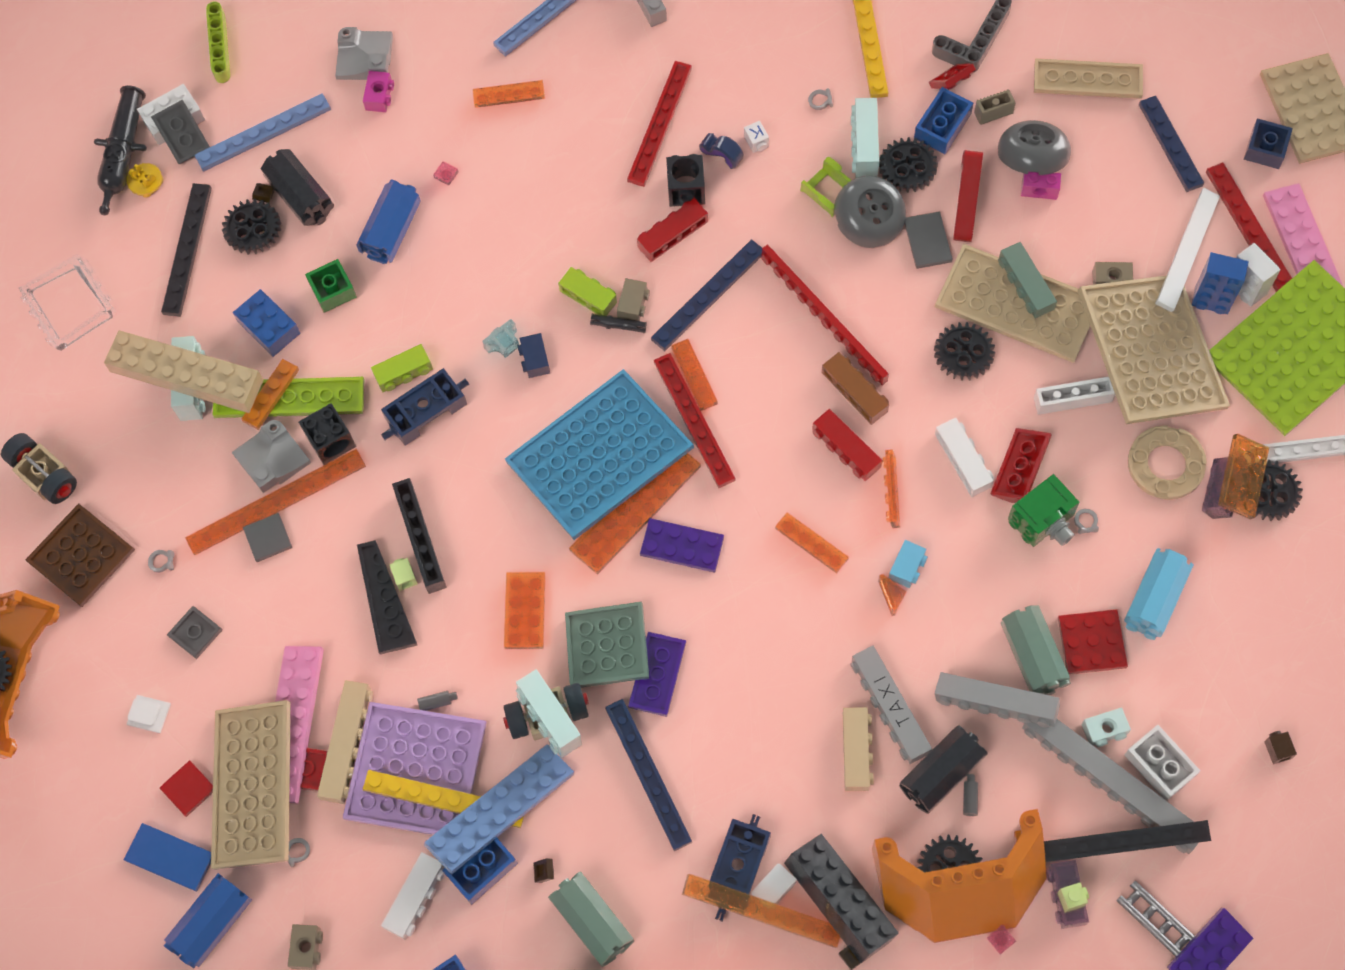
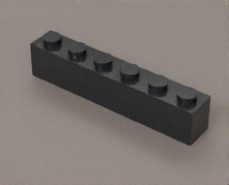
M407 478L392 483L428 594L447 588L411 479Z

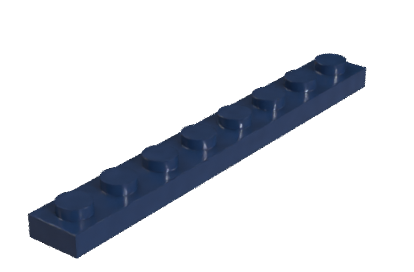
M751 239L651 337V341L665 352L762 257V247Z
M621 699L606 706L605 710L674 852L691 844L690 835L624 700Z

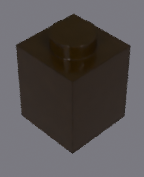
M1281 731L1272 732L1264 741L1273 765L1291 760L1297 755L1288 731L1281 733Z

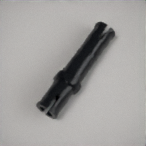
M591 314L592 320L590 325L606 327V329L615 328L646 333L647 322L616 318L612 315Z

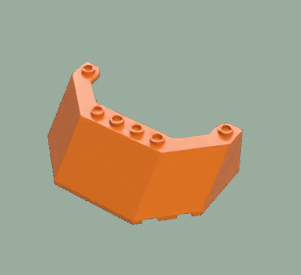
M19 590L0 594V652L6 651L3 658L9 657L10 661L6 664L12 665V669L7 670L12 673V677H6L10 684H3L5 691L0 690V758L2 759L12 758L17 750L15 739L9 737L8 720L11 719L14 713L13 705L20 694V683L26 676L25 668L32 657V646L45 627L56 623L60 616V612H58L59 605Z
M1038 809L1028 810L1021 814L1019 818L1021 830L1014 832L1016 844L1007 857L926 873L899 856L897 844L892 838L874 839L872 854L884 909L915 931L926 936L933 943L1016 928L1047 879L1043 828Z

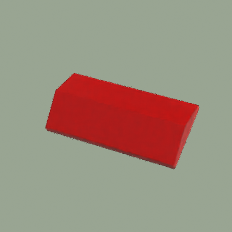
M1021 428L1015 429L990 493L991 496L1010 503H1017V501L1031 491L1050 442L1051 433Z

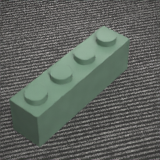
M1018 242L1002 249L998 259L999 265L1002 269L1006 270L1010 283H1014L1019 298H1023L1026 303L1027 311L1030 314L1032 313L1036 319L1055 310L1057 300L1022 243Z

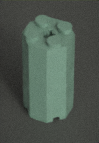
M1039 605L1025 607L1026 611L1020 612L1019 609L1003 617L1000 624L1028 690L1052 695L1056 692L1055 689L1070 685V676Z
M581 871L575 874L571 880L569 878L563 880L558 885L560 889L549 895V900L601 967L613 962L618 954L624 953L635 942L631 934Z

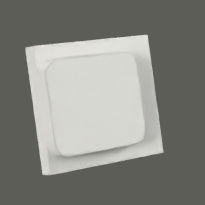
M137 695L130 708L126 725L161 734L171 703Z

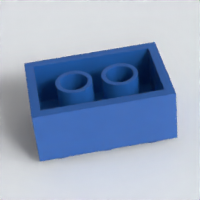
M942 87L915 127L914 139L917 138L920 142L924 141L925 145H930L931 148L946 154L971 116L974 103Z
M261 289L232 312L237 322L272 357L301 334L297 324Z
M496 838L452 875L446 868L442 871L472 905L511 871L518 862L499 839Z

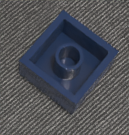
M1257 118L1252 128L1243 160L1280 169L1293 128Z

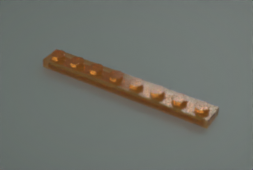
M687 874L681 895L821 944L838 948L840 936L829 922L701 877Z

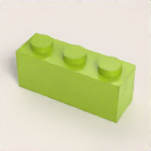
M570 267L558 282L560 292L597 315L607 316L617 303L614 290L609 287L605 288L595 278L587 277L580 269L576 270Z
M422 344L370 367L382 393L392 391L396 386L409 383L413 378L426 375L433 370L431 361Z

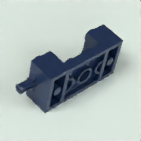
M442 368L381 409L390 429L381 434L382 438L386 441L395 435L406 446L421 436L419 433L420 428L447 410L454 414L467 405L465 395L461 390L470 385L469 382L464 378V380L456 384L446 370ZM426 400L428 405L421 408L418 406L419 402Z
M752 814L749 824L732 818L704 894L705 901L714 903L719 907L715 919L723 922L726 911L744 914L760 863L768 847L771 832L757 827L761 818L758 815L756 817L755 814ZM736 859L744 863L743 868L740 870H735L732 867V862Z

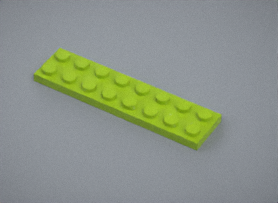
M363 376L295 378L268 417L311 415L330 403L333 404L339 415L363 414L365 379ZM263 379L259 392L261 391V389L263 388L268 379ZM213 403L212 416L214 418L243 417L246 413Z

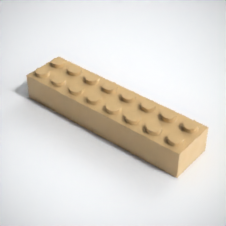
M118 330L104 360L105 366L111 373L250 413L263 382L259 370Z

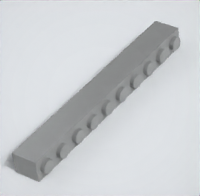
M1056 720L1055 727L1049 726L1048 728L1040 727L1037 723H1024L1022 729H1024V733L1028 737L1037 739L1045 750L1053 751L1057 754V758L1061 762L1069 763L1074 767V771L1078 775L1086 776L1097 789L1102 788L1107 792V796L1111 800L1119 801L1124 805V809L1127 812L1139 816L1141 822L1147 827L1194 822L1060 720ZM1198 843L1176 845L1175 847L1182 853L1190 854Z

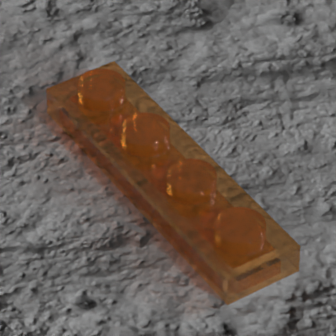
M543 80L473 89L474 106L478 108L545 99Z
M689 339L671 345V349L699 409L703 411L717 405V398Z
M893 449L885 450L886 457L882 459L883 467L886 468L887 475H884V485L888 488V493H885V502L889 504V511H886L887 523L890 522L892 528H900L896 455Z
M788 512L775 526L777 531L836 574L849 560L846 554Z

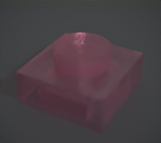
M442 161L433 176L438 181L449 186L459 171L458 168Z
M1003 924L987 937V940L1000 955L1016 942L1015 938Z

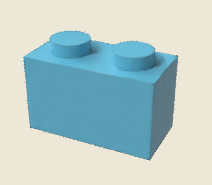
M904 540L888 579L910 589L912 583L916 584L920 573H918L919 567H924L928 556H925L926 548Z

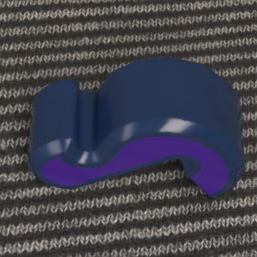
M708 133L699 144L702 153L723 157L730 169H735L744 156L741 147L727 136H719L717 138L714 133Z

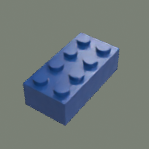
M1211 252L1196 283L1192 306L1200 310H1210L1217 314L1228 315L1245 281L1249 261Z

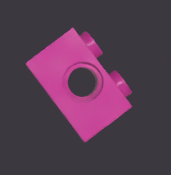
M368 72L363 96L365 111L387 112V107L391 104L390 92L394 90V80L391 79L390 73Z
M1028 171V174H1023L1021 196L1057 200L1060 191L1061 173L1039 175V172Z

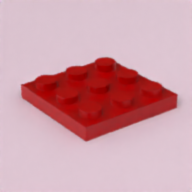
M1117 609L1058 616L1068 674L1126 669L1128 667Z

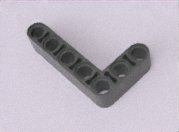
M996 0L970 46L944 35L936 36L932 45L933 56L952 65L973 64L976 69L975 71H977L1009 16L1012 0Z

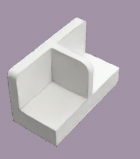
M778 863L751 894L770 913L797 883V879Z

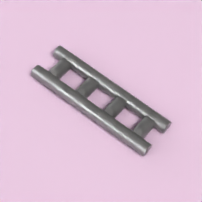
M1135 880L1130 885L1134 890L1127 899L1121 895L1116 901L1176 957L1188 941L1190 942L1195 935ZM1140 897L1150 905L1143 914L1133 906ZM1156 911L1166 920L1159 928H1156L1149 921ZM1172 926L1182 935L1175 943H1172L1165 936Z

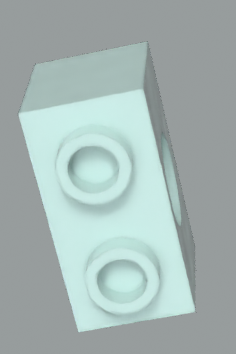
M1122 707L1084 719L1081 724L1088 742L1097 747L1107 745L1108 741L1113 739L1116 741L1127 738L1131 731ZM1108 725L1112 732H1105L1102 726Z

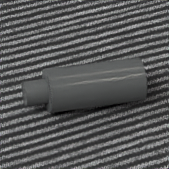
M447 690L417 698L420 710L428 711L452 704L451 701L458 699L457 692L449 693Z
M968 774L967 781L964 782L963 815L978 816L979 783L975 781L974 774Z

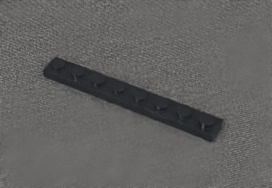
M192 184L161 310L163 315L181 317L212 190L210 185Z
M1208 820L1044 841L1045 862L1212 841Z

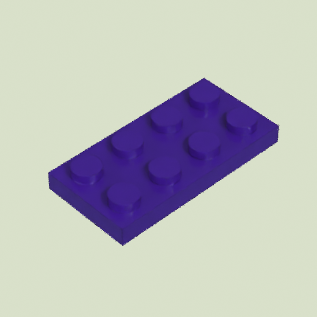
M649 518L640 556L715 573L724 535Z
M648 632L646 646L649 679L635 680L628 707L667 717L686 640Z
M1220 908L1167 968L1168 970H1226L1254 938L1225 908Z

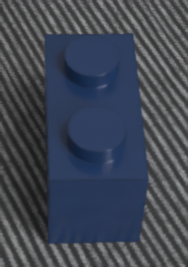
M538 333L520 337L521 344L517 345L519 355L524 356L525 360L521 362L523 373L527 372L529 378L550 374L542 334Z

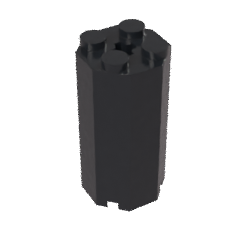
M279 149L275 152L276 156L272 157L270 155L267 157L260 168L263 176L304 226L323 224L329 212L333 209L334 203L290 149Z
M958 725L899 783V787L910 801L913 799L916 802L915 806L918 809L929 814L988 755V752L977 743L979 739L974 733H967Z

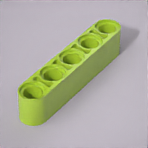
M213 1L206 6L210 66L215 80L218 83H226L230 79L226 17L221 4Z

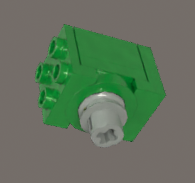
M1053 473L1047 480H1044L1017 501V503L1012 505L1008 522L1014 530L1017 529L1022 534V539L1027 544H1031L1032 547H1035L1048 535L1050 540L1055 539L1061 546H1064L1075 536L1068 528L1070 523L1066 521L1075 515L1080 502Z

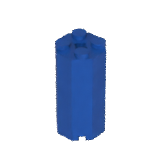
M390 179L389 183L384 185L356 244L358 251L362 254L366 252L368 254L367 258L382 264H387L388 261L389 263L393 262L421 202L419 194L416 193L417 189L414 186L403 185L393 179Z
M217 873L164 939L166 943L163 946L177 956L181 954L179 959L193 969L196 966L200 967L252 902V899Z

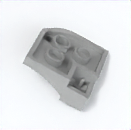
M357 27L342 28L338 32L336 80H367L369 71L388 72L393 42L392 31H361Z
M271 420L263 425L258 434L232 451L234 457L262 493L278 482L281 485L311 463L310 459L292 438L284 425L278 420Z

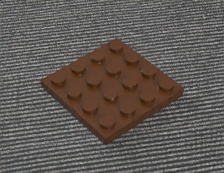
M78 503L25 561L80 607H83L135 549Z

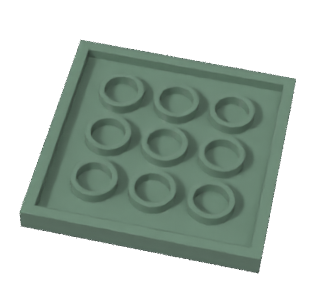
M642 601L565 612L570 685L579 683L580 687L584 688L649 679Z

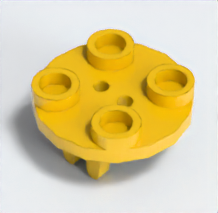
M150 163L135 164L129 170L127 186L132 193L147 198L159 189L164 179L161 171L155 165Z

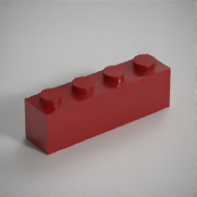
M695 198L687 201L680 209L669 213L663 221L656 222L650 230L642 232L637 238V246L647 259L652 262L708 222V212Z
M828 409L813 422L812 432L814 436L819 440L822 439L826 443V447L832 453L835 452L844 465H849L857 478L867 481L882 467L883 460L831 409Z

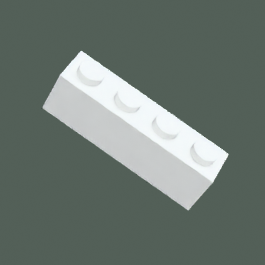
M1108 376L1038 388L1033 398L1037 414L1041 415L1111 403L1115 397V392Z
M953 418L937 426L934 434L971 497H974L992 488L994 476L990 470L986 469L982 455L976 452L973 440L967 437L963 423H959L957 418Z
M421 852L381 924L382 928L404 940L408 936L411 937L416 928L414 924L417 918H421L426 910L425 904L427 900H431L435 894V885L445 875L442 871L445 867L438 860Z

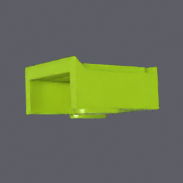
M826 157L823 161V168L808 182L805 180L801 182L800 191L806 193L833 217L835 215L834 204L815 190L814 187L827 175L842 188L851 179L841 172L842 166L831 157Z

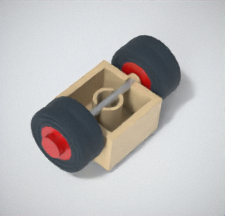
M18 433L12 436L4 444L1 450L2 459L13 467L12 471L44 501L47 499L52 504H59L74 492L77 486L76 478L42 444L39 443L37 445L25 433Z
M579 683L563 687L567 702L564 701L560 686L550 689L567 715L569 707L573 721L589 717L586 707L589 704L586 693L582 694ZM519 701L503 705L506 716L503 718L505 728L510 730L513 739L529 735L527 721L534 741L543 738L538 730V722H533L529 717L526 704L523 705L525 713H523Z

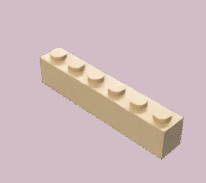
M344 681L317 794L321 801L344 804L345 799H347L350 788L348 786L354 770L353 765L359 749L358 744L363 732V722L368 711L367 705L368 702L372 701L373 691H371L370 686L366 683Z

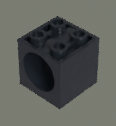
M690 154L687 156L672 155L671 157H666L669 207L682 206L685 202L691 201L694 198L700 205H705L703 155ZM683 176L695 178L690 182L677 181L678 178Z
M332 403L298 422L323 466L356 447L349 430Z

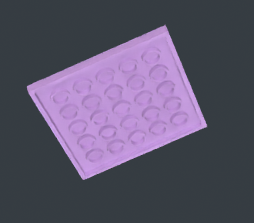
M369 702L342 818L348 821L434 835L459 814L363 791L367 772L372 770L472 794L487 722L485 720Z

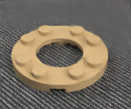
M1168 425L1155 426L1142 432L1134 440L1128 454V469L1133 481L1145 493L1160 499L1172 500L1189 495L1200 485L1206 471L1207 459L1200 442L1186 430L1168 427ZM1161 446H1170L1177 449L1185 459L1186 468L1184 473L1179 478L1173 480L1157 477L1148 466L1149 454L1155 448Z

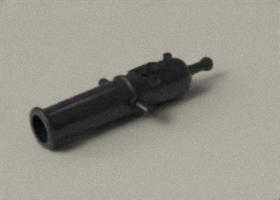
M125 85L120 88L121 96L109 137L106 139H94L95 145L105 146L97 175V184L104 192L102 206L99 208V212L103 216L108 215L110 212L109 205L113 195L123 191L126 186L132 152H135V150H147L146 145L135 142L139 120L137 109L141 107L142 100L146 98V94L142 89L132 85Z

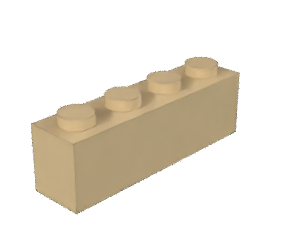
M844 707L842 712L845 791H869L870 785H874V776L869 770V765H873V753H869V745H872V733H868V726L872 725V716L868 714L867 707Z

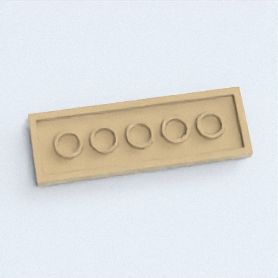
M1035 58L1033 93L1142 99L1143 64Z

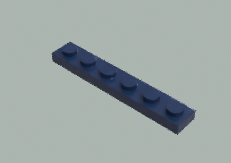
M1157 96L1141 100L1139 107L1186 193L1203 187L1204 181Z

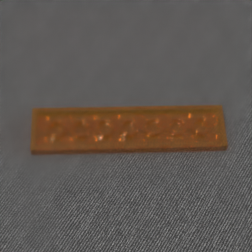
M687 453L584 532L569 547V551L598 575L648 523L649 519L653 518L701 467V463Z

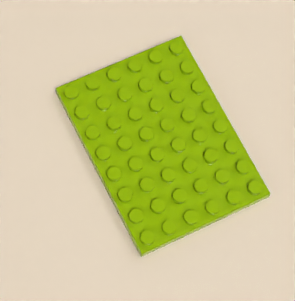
M1315 260L1309 263L1209 350L1216 370L1284 436L1290 433L1345 385V288Z

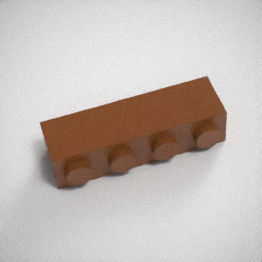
M838 352L822 365L821 373L872 425L888 412L889 401L884 395H880L876 391L875 385L870 381L868 382L858 368L855 369L851 365L852 363L846 355L843 356Z

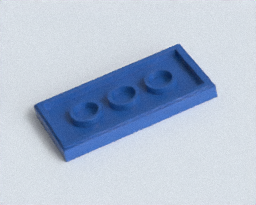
M142 823L123 860L197 892L211 864V852Z

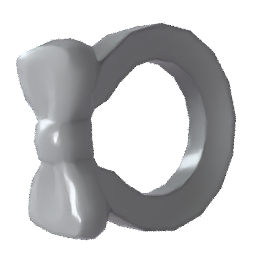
M827 88L826 91L822 89L813 91L808 97L810 107L815 110H822L828 105L833 107L830 89ZM818 94L827 96L828 99L820 106L812 103L813 98Z
M1084 508L1076 513L1074 522L1079 528V534L1098 532V517L1093 510ZM1088 513L1093 517L1094 522L1091 527L1085 528L1079 522L1081 514Z
M164 550L154 551L148 558L149 568L158 573L166 569L174 570L173 558L175 553L172 550L167 552ZM162 554L168 557V562L162 567H154L153 561L156 556Z
M294 838L289 841V851L291 846L296 843H301L306 848L305 854L301 857L291 858L289 856V861L287 862L291 867H294L295 863L302 862L308 858L310 846L305 839Z

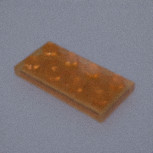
M1238 433L1233 435L1218 506L1250 520L1255 518L1269 447Z
M506 572L504 649H544L545 572Z

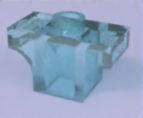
M509 319L502 326L493 329L491 334L482 340L484 349L488 353L499 352L505 358L518 349L517 345H519V342L514 336L517 332L516 323Z

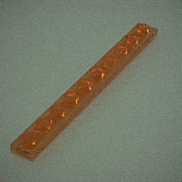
M355 449L185 537L192 553L197 555L243 531V527L284 510L366 467L358 450Z

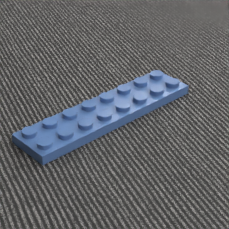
M546 744L426 840L424 846L452 875L574 775V771L557 754L555 755L550 746Z

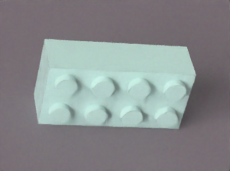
M855 98V105H851L850 125L852 126V173H855V178L862 176L878 177L879 137L877 98Z
M194 336L171 338V345L206 355L205 351L201 349L200 342H197ZM171 390V408L180 421L203 419V412L206 411L203 399Z
M535 669L516 681L517 689L515 691L517 699L522 706L526 704L529 717L533 722H538V730L543 738L548 737L549 746L555 755L559 754L563 758L582 745L581 734L538 670Z

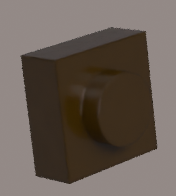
M256 183L252 193V200H263L266 203H270L274 194L273 187Z
M545 858L533 862L535 883H543L554 879L553 859Z
M848 946L838 953L850 970L855 969L861 964Z

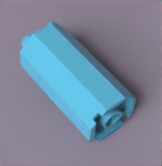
M1160 548L1156 549L1124 619L1127 623L1125 627L1132 632L1138 631L1150 640H1155L1156 637L1161 638L1194 566L1192 562L1190 564L1187 563L1188 558L1171 549H1165V552H1160Z

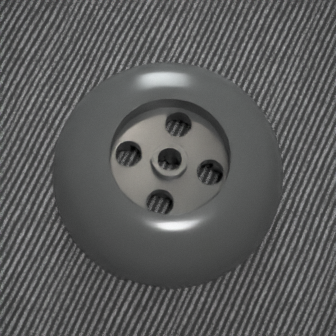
M1027 120L1018 122L1004 131L998 142V156L1006 166L1024 174H1028V171L1039 172V175H1046L1057 172L1068 164L1071 156V145L1065 133L1055 125L1044 121Z
M862 176L851 180L840 190L835 200L834 214L836 215L838 228L848 240L861 247L874 248L891 243L900 234L906 219V207L902 195L893 184L880 177ZM866 194L869 195L870 199L872 200H868ZM882 205H885L887 207V210H884L882 208ZM859 208L863 209L862 215L859 212ZM878 218L880 223L875 224L873 219Z

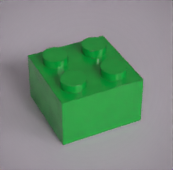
M339 259L305 274L323 313L357 298Z

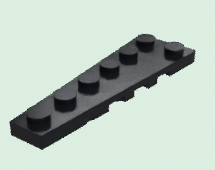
M376 540L357 544L379 654L418 646Z

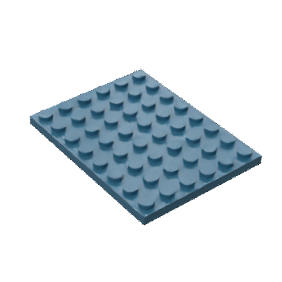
M622 369L505 458V461L571 538L575 540L694 448V444L632 377Z

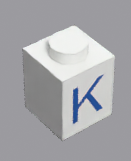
M760 120L744 127V138L753 153L764 151L769 147V136Z

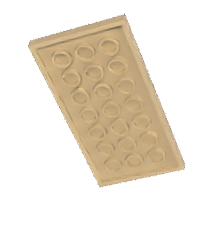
M963 243L934 307L1074 363L1090 328L1078 288L1041 274L1057 300L1055 310L1035 319L1032 313L1030 314L1027 311L1023 298H1019L1014 283H1010L1006 270L1002 269L999 265V257Z
M288 700L215 710L211 869L219 870L289 861L291 702Z

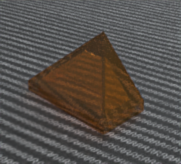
M884 574L879 575L878 583L891 616H895L907 591Z

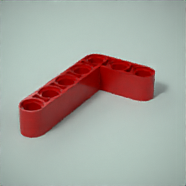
M964 150L962 155V173L953 235L954 241L972 242L983 152Z

